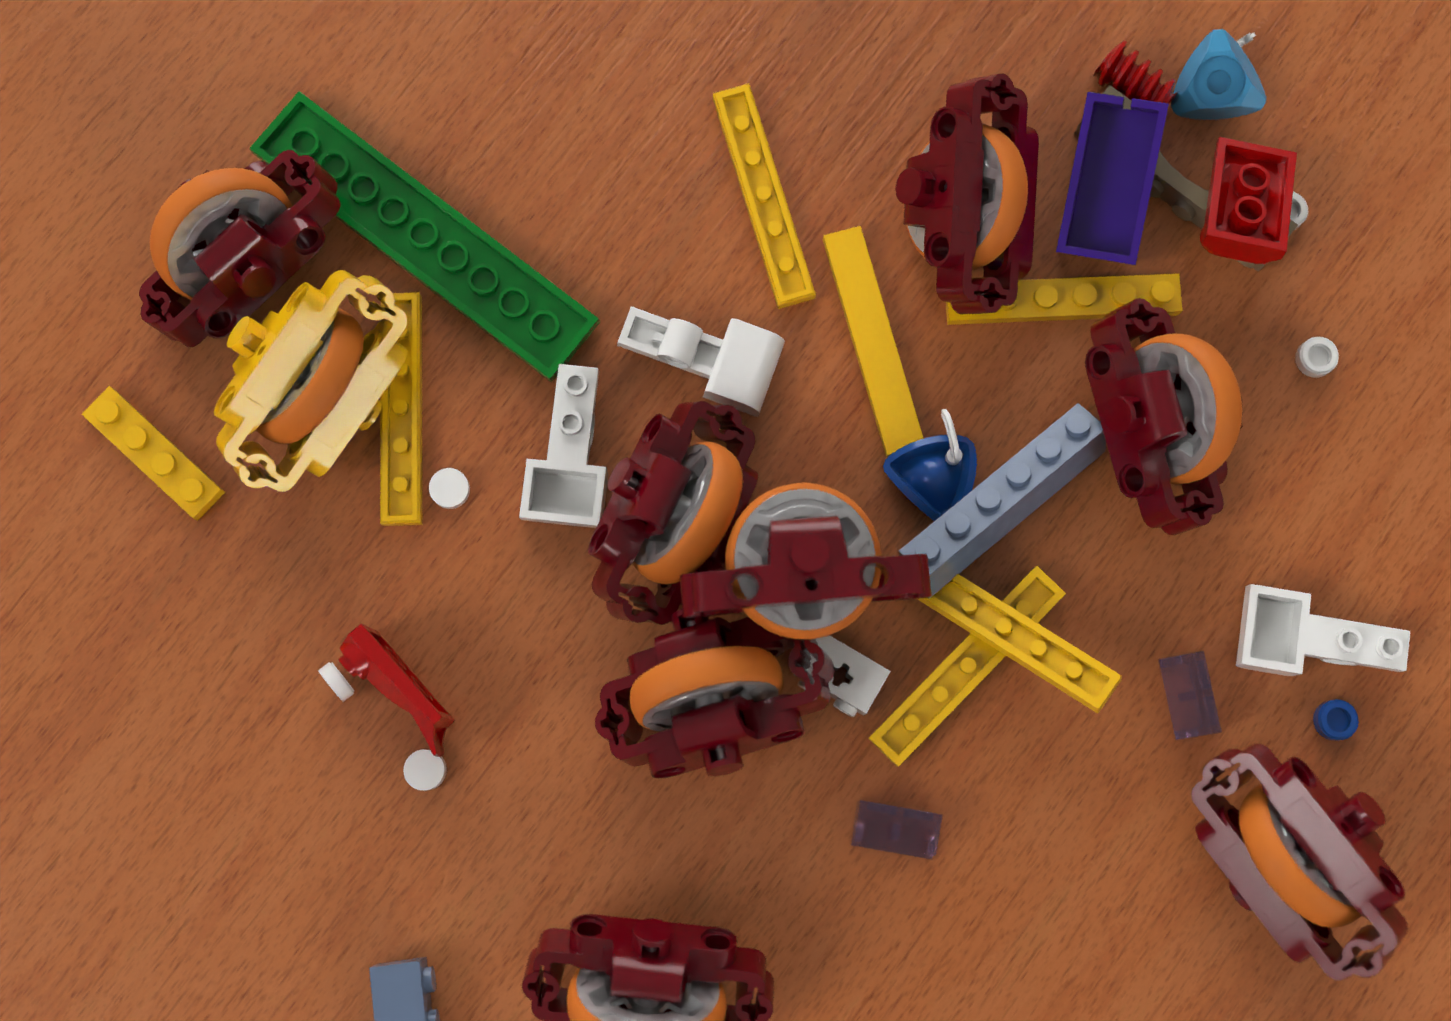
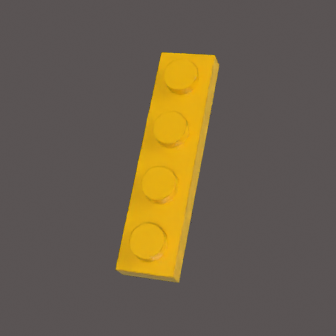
M108 386L81 414L193 519L198 521L225 493L220 486L112 387Z

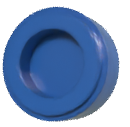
M1336 699L1321 703L1316 708L1313 716L1315 729L1322 737L1328 740L1348 739L1358 728V714L1355 708L1344 700Z

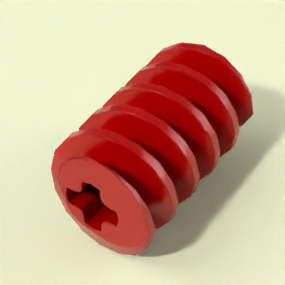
M1125 40L1109 52L1093 74L1095 76L1101 72L1098 81L1101 87L1113 81L1112 87L1120 93L1125 91L1124 96L1131 101L1132 98L1170 104L1178 94V92L1175 94L1171 92L1176 81L1173 78L1164 84L1159 83L1163 74L1162 69L1157 70L1151 75L1147 73L1151 64L1149 59L1139 65L1136 64L1139 54L1138 50L1133 51L1127 56L1123 54L1127 45Z

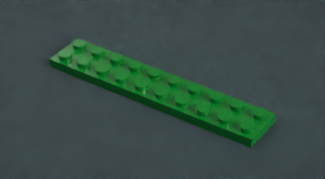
M300 91L249 148L256 157L267 163H271L280 153L286 150H293L299 156H311L337 181L338 186L335 195L341 202L339 212L335 215L337 219L551 383L558 374L559 364H567L600 324L599 318Z

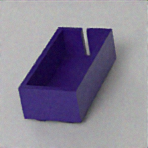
M1087 92L1056 252L1136 265L1169 107L1168 103L1132 98L1131 110L1123 109L1124 97Z

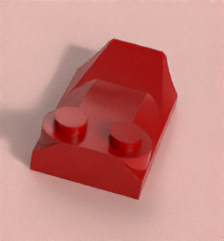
M1223 137L1218 138L1213 160L1205 224L1199 235L1200 243L1206 251L1216 256L1254 264H1266L1271 261L1282 260L1287 252L1297 152Z
M362 623L359 624L347 635L339 647L343 655L338 660L353 677L358 675L362 680L367 678L390 701L411 713L425 737L433 756H443L446 730L455 720L381 634Z

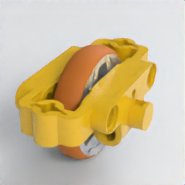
M338 270L329 276L320 290L308 282L302 283L293 292L281 311L275 313L270 310L261 324L251 317L245 316L233 328L227 341V347L238 353L239 356L232 364L235 376L221 394L214 408V416L226 422L216 438V445L225 460L232 465L246 486L251 488L269 486L276 491L284 492L290 490L297 483L305 470L317 477L323 476L334 464L358 429L362 431L368 429L376 421L382 407L379 399L399 372L407 357V349L396 342L407 326L406 313L394 304L393 293L378 279L370 275L355 277L350 272ZM356 288H360L367 294L371 293L372 295L377 296L376 298L380 302H382L385 305V307H381L374 301L371 302L365 300L366 297H364L359 291H357ZM347 294L350 304L363 316L370 320H380L375 329L368 332L365 337L358 321L351 314L339 308ZM256 430L260 435L272 442L289 444L286 455L279 465H275L273 459L262 445L254 441L243 442L246 437ZM241 459H243L247 463L251 462L253 464H258L260 462L265 470H263L259 466L255 467L253 465H249L248 467H246V465Z

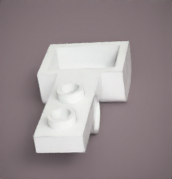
M631 306L617 346L709 379L703 394L704 398L723 405L734 406L739 411L758 417L785 340L771 331L731 318L724 339H720L704 333L700 327L688 321L676 318L668 320Z
M559 364L547 460L526 459L519 514L521 520L590 528L597 527L604 513L608 482V470L606 467L588 465L595 426L594 411L599 379L598 368Z
M1255 584L1245 586L1236 659L1237 667L1284 676H1296L1303 673L1304 656L1339 665H1360L1396 672L1407 670L1410 631L1309 614L1311 594Z

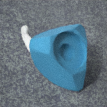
M1216 29L1200 42L1186 62L1173 94L1178 92L1171 102V108L1176 115L1201 120L1227 119L1251 114L1264 107L1266 103L1264 88L1251 61L1241 48L1253 40V37L1256 36L1255 33H1248L1235 41L1227 31Z

